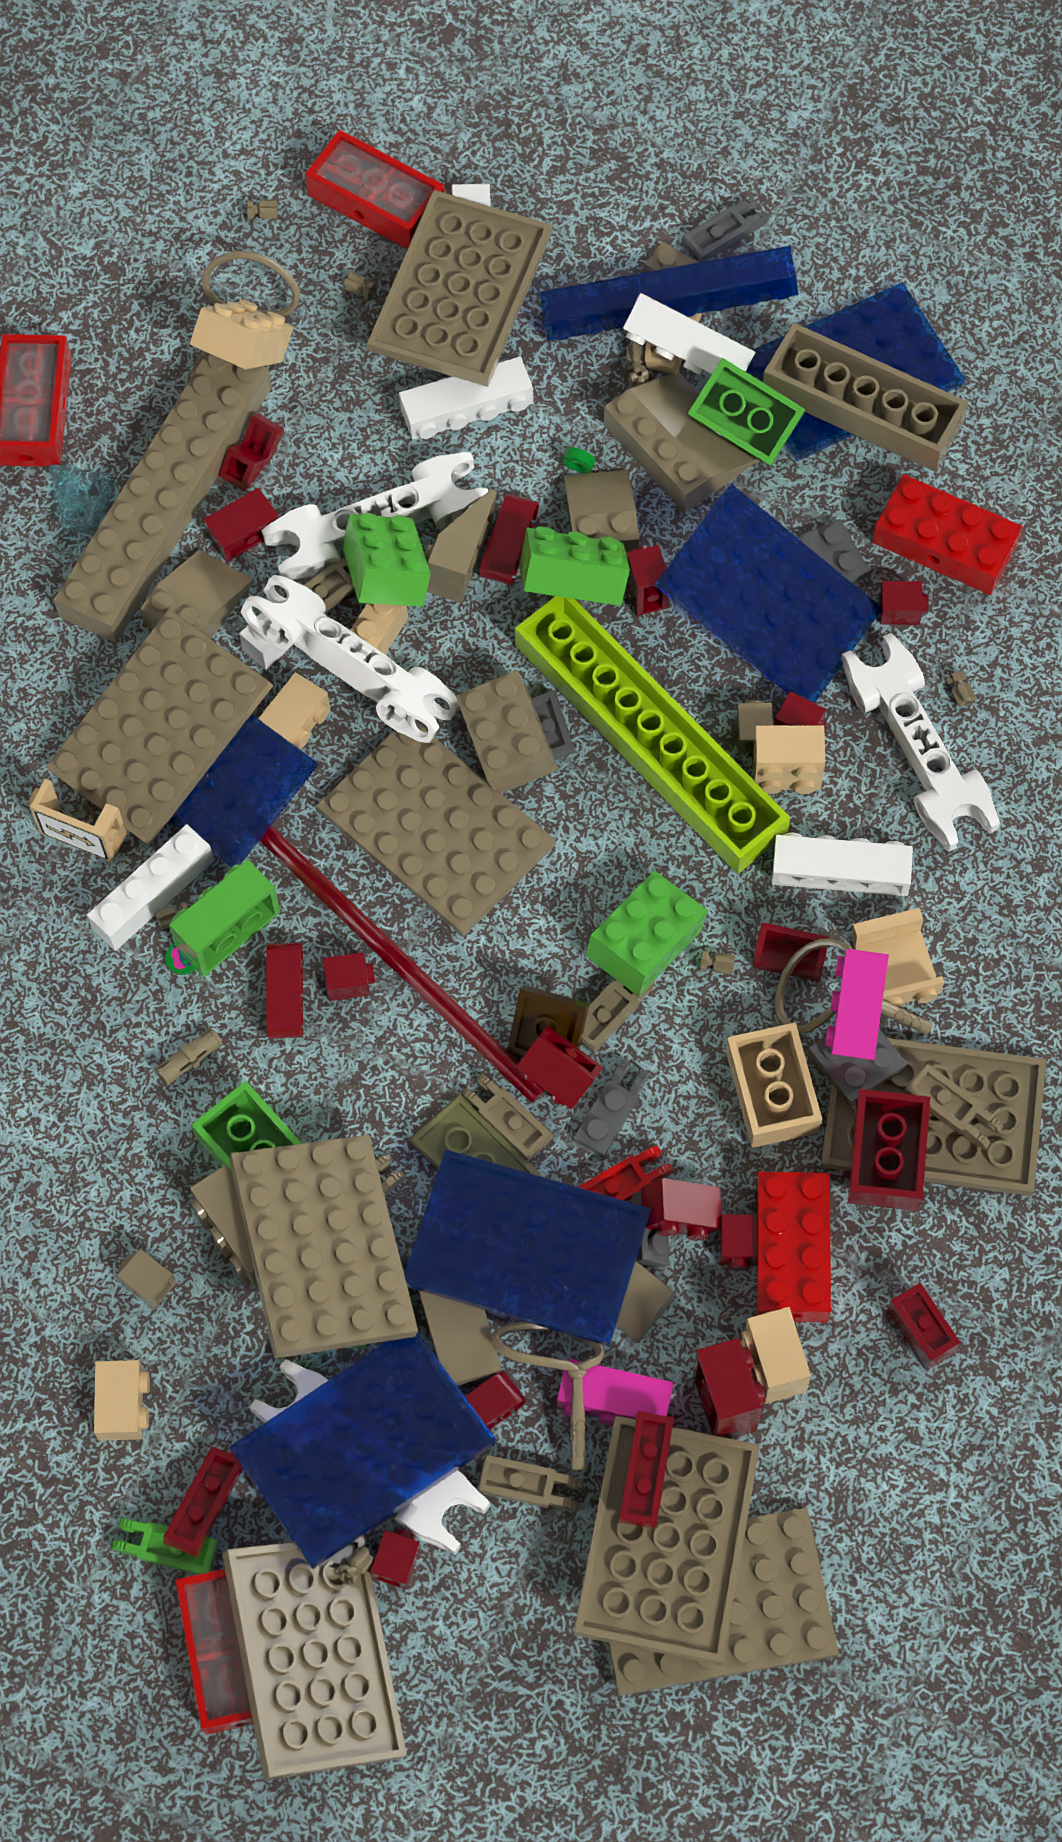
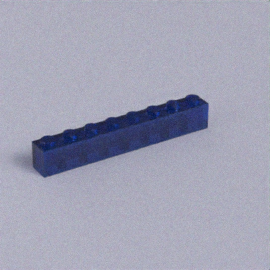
M791 245L540 292V300L548 341L566 340L570 337L586 334L593 335L618 328L624 329L623 327L640 293L686 317L711 311H723L727 308L743 305L751 306L770 300H784L797 296L798 286Z

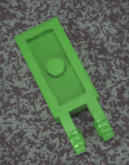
M120 1518L118 1527L123 1531L144 1535L140 1546L122 1540H113L112 1550L135 1556L142 1561L196 1575L211 1572L219 1546L218 1539L207 1537L198 1556L195 1557L163 1544V1536L168 1526L149 1521L146 1524Z

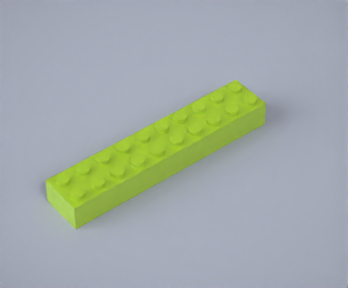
M555 596L515 627V646L737 874L775 844L776 835L788 833L790 816L575 599Z

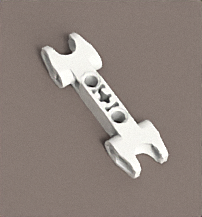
M464 452L437 456L423 461L414 467L412 476L415 482L396 487L323 516L316 505L299 507L262 529V535L266 546L290 543L299 548L295 555L286 559L278 566L280 576L287 577L293 581L311 579L336 561L338 563L341 561L338 552L343 551L342 546L346 532L341 530V528L347 526L349 514L361 515L369 513L384 517L400 515L413 518L414 524L432 518L438 529H445L485 495L488 489L463 490L454 485L455 481L469 474L474 469V459L471 453ZM404 504H412V505H413V506H411V507H409V508H403V507H401V506L404 505Z
M273 575L268 579L264 589L268 600L259 596H250L246 599L241 614L246 622L263 639L283 650L289 649L294 644L314 661L363 695L376 701V711L379 718L397 732L419 742L430 743L439 729V725L433 716L441 720H451L460 707L454 693L436 676L421 667L411 668L407 672L395 664L388 656L349 629L326 616L325 603L306 586L287 577ZM275 585L281 586L286 591L287 599L276 592ZM252 606L263 612L267 616L266 619L256 617L252 611ZM437 697L444 699L449 704L450 709L442 708L434 699ZM415 719L427 726L428 733L422 732L417 728Z
M892 633L883 636L881 645L887 662L882 666L870 667L865 665L851 650L843 653L841 663L849 684L850 693L862 713H866L879 707L926 790L914 796V804L927 830L934 835L948 852L956 849V845L959 842L952 822L959 816L966 815L975 818L989 834L997 831L1000 822L992 801L990 789L977 770L960 775L950 754L914 694V691L924 688L925 680L913 655ZM901 710L907 711L911 716L902 717L897 712ZM935 765L943 771L933 772L929 770L928 766Z
M285 1359L280 1368L281 1372L298 1388L295 1401L288 1407L278 1409L255 1399L250 1406L251 1412L265 1423L277 1439L297 1453L303 1454L311 1441L315 1440L364 1476L372 1478L374 1483L404 1503L394 1518L399 1525L415 1534L421 1541L456 1555L461 1546L455 1537L447 1532L442 1525L441 1520L444 1512L453 1505L463 1504L485 1514L490 1507V1502L473 1487L461 1472L439 1458L436 1459L427 1473L422 1471L336 1410V1407L345 1396V1393L318 1372L308 1370ZM344 1428L350 1432L345 1442L335 1443L330 1439L332 1432L336 1429ZM357 1441L360 1448L367 1453H371L374 1449L377 1459L375 1461L368 1459L364 1463L362 1453L355 1448ZM398 1469L405 1470L409 1474L408 1480L401 1485H395L389 1481L391 1473Z

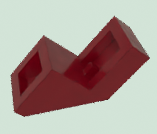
M259 413L252 415L242 443L229 447L218 476L246 491L274 456L285 428Z

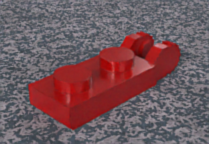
M658 1145L645 1150L635 1157L632 1155L573 1190L574 1197L591 1223L631 1200L632 1193L641 1191V1187L661 1178H666L673 1173L674 1169L670 1163L661 1165L647 1175L641 1168L649 1162L655 1161L663 1153Z

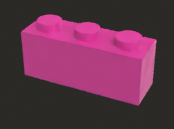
M846 949L844 956L838 955L835 976L841 977L840 991L833 990L830 1011L837 1012L835 1026L828 1025L825 1046L832 1047L831 1055L866 1060L875 1059L889 954Z
M567 1358L568 1361L574 1364L581 1362ZM596 1365L586 1369V1375L582 1377L584 1412L587 1415L599 1417L598 1422L608 1426L614 1425L615 1415L636 1420L638 1411L667 1416L674 1382ZM564 1370L557 1398V1408L563 1409V1414L571 1417L573 1378L569 1376L567 1370Z

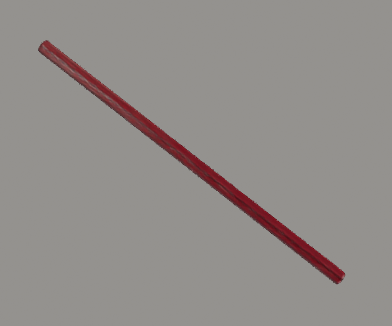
M210 767L199 783L530 1102H535L541 1097L544 1089L524 1078L522 1072L516 1068L519 1062L213 768Z

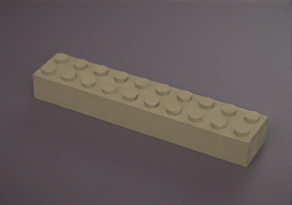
M206 353L54 598L60 618L117 643L218 477L229 447L238 444L248 428L252 415L257 413L271 390L269 368L261 366L244 369L210 353Z

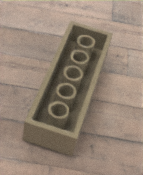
M796 323L792 324L764 371L763 383L806 409V413L934 472L937 471L961 429L968 407V401Z

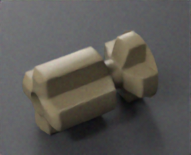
M247 200L248 219H253L255 213H258L261 219L278 217L276 200H260L258 206H255L252 200Z
M352 271L349 272L348 277L343 281L344 289L356 295L364 292V299L366 300L374 296L373 292L377 291L376 283L371 281L366 285V278Z
M633 342L632 345L626 347L627 363L632 364L627 366V374L629 376L630 373H633V367L640 366L641 370L646 369L644 365H640L645 363V345H639L637 342Z
M640 366L633 367V373H630L629 389L648 382L649 373L647 369L641 370Z
M964 671L955 672L946 679L948 685H955L951 692L959 707L963 705L969 706L971 702L976 700L970 683L962 682L967 677Z
M186 901L180 904L179 910L170 906L156 911L155 914L162 930L170 927L169 924L172 923L173 917L180 910L188 909Z
M703 950L700 970L706 971L708 966H712L715 973L731 975L734 969L735 956L733 954L717 952L712 958L709 956L708 951Z
M357 1548L346 1559V1564L344 1566L340 1565L336 1569L337 1575L344 1583L352 1585L357 1580L356 1575L359 1573L363 1574L374 1563L375 1559L369 1554L368 1548Z

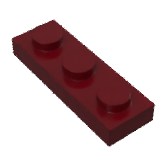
M641 1411L637 1412L619 1518L620 1523L656 1529L674 1423L673 1417Z
M211 1446L163 1536V1544L195 1557L198 1556L245 1467V1459Z

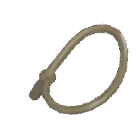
M249 251L224 253L212 260L203 272L202 286L204 293L213 304L219 303L223 305L226 303L211 291L209 284L210 275L217 266L234 259H248L264 264L282 276L290 286L293 296L291 303L287 307L280 310L257 309L258 311L265 314L273 312L284 317L291 314L299 304L300 290L295 279L274 260L261 254ZM200 349L199 356L196 359V364H194L189 380L192 378L193 374L195 373L196 369L200 365L201 361L203 360L207 352Z
M819 939L806 944L792 956L782 971L775 992L774 1006L776 1018L781 1025L791 1023L784 1013V992L791 973L801 959L811 951L821 947H835L845 952L846 949H852L850 945L835 939ZM883 1000L881 1013L923 1034L930 1032L932 1022ZM828 1007L821 1015L808 1024L797 1025L798 1033H810L823 1025L837 1012L830 1011V1007Z
M524 1321L498 1328L492 1334L491 1341L492 1346L501 1355L518 1362L567 1370L569 1376L573 1378L570 1419L571 1469H585V1412L582 1377L586 1375V1369L598 1365L603 1359L604 1350L602 1345L595 1338L580 1329L550 1321ZM522 1330L556 1331L574 1336L592 1346L596 1355L574 1364L568 1360L513 1350L504 1345L500 1339L508 1333Z

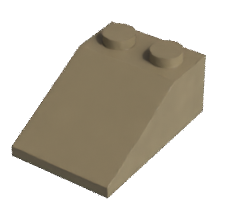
M628 470L564 476L570 532H580L587 537L601 539V537L615 538L624 544L626 556L627 552H631L639 547L637 516Z
M490 489L439 533L434 546L428 545L425 552V558L431 573L427 588L428 593L462 603L493 521L497 491Z
M199 549L158 583L140 607L144 625L153 630L170 609L212 639L254 581Z

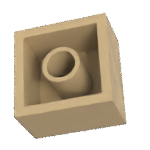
M756 726L753 746V780L767 794H776L781 790H795L799 794H810L815 790H821L825 768L824 726Z
M790 1307L747 1318L745 1331L741 1332L743 1340H740L742 1348L748 1346L754 1362L752 1378L754 1383L760 1381L766 1398L765 1404L806 1393L811 1374Z

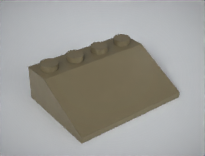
M678 371L676 375L669 374L630 388L605 405L604 426L677 506L686 513L760 459L688 414L700 394Z

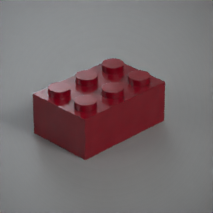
M859 1089L855 1107L848 1204L919 1211L923 1200L931 1097Z
M739 1337L696 1350L693 1378L712 1435L729 1439L756 1432L759 1420L762 1419L761 1412L764 1411L763 1403H766L760 1381L754 1383L751 1369L754 1368V1362L748 1346L742 1348Z

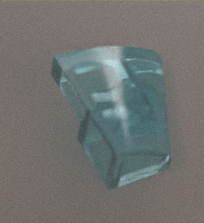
M50 465L49 474L54 479L56 489L53 490L54 499L59 504L57 511L59 523L62 527L71 531L94 536L105 518L115 479L110 473L81 472L76 466Z

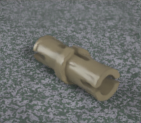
M209 1027L187 1045L182 1044L179 1046L178 1052L155 1067L154 1070L160 1080L166 1086H169L189 1069L194 1070L200 1066L199 1062L211 1052L221 1047L223 1042L218 1034Z

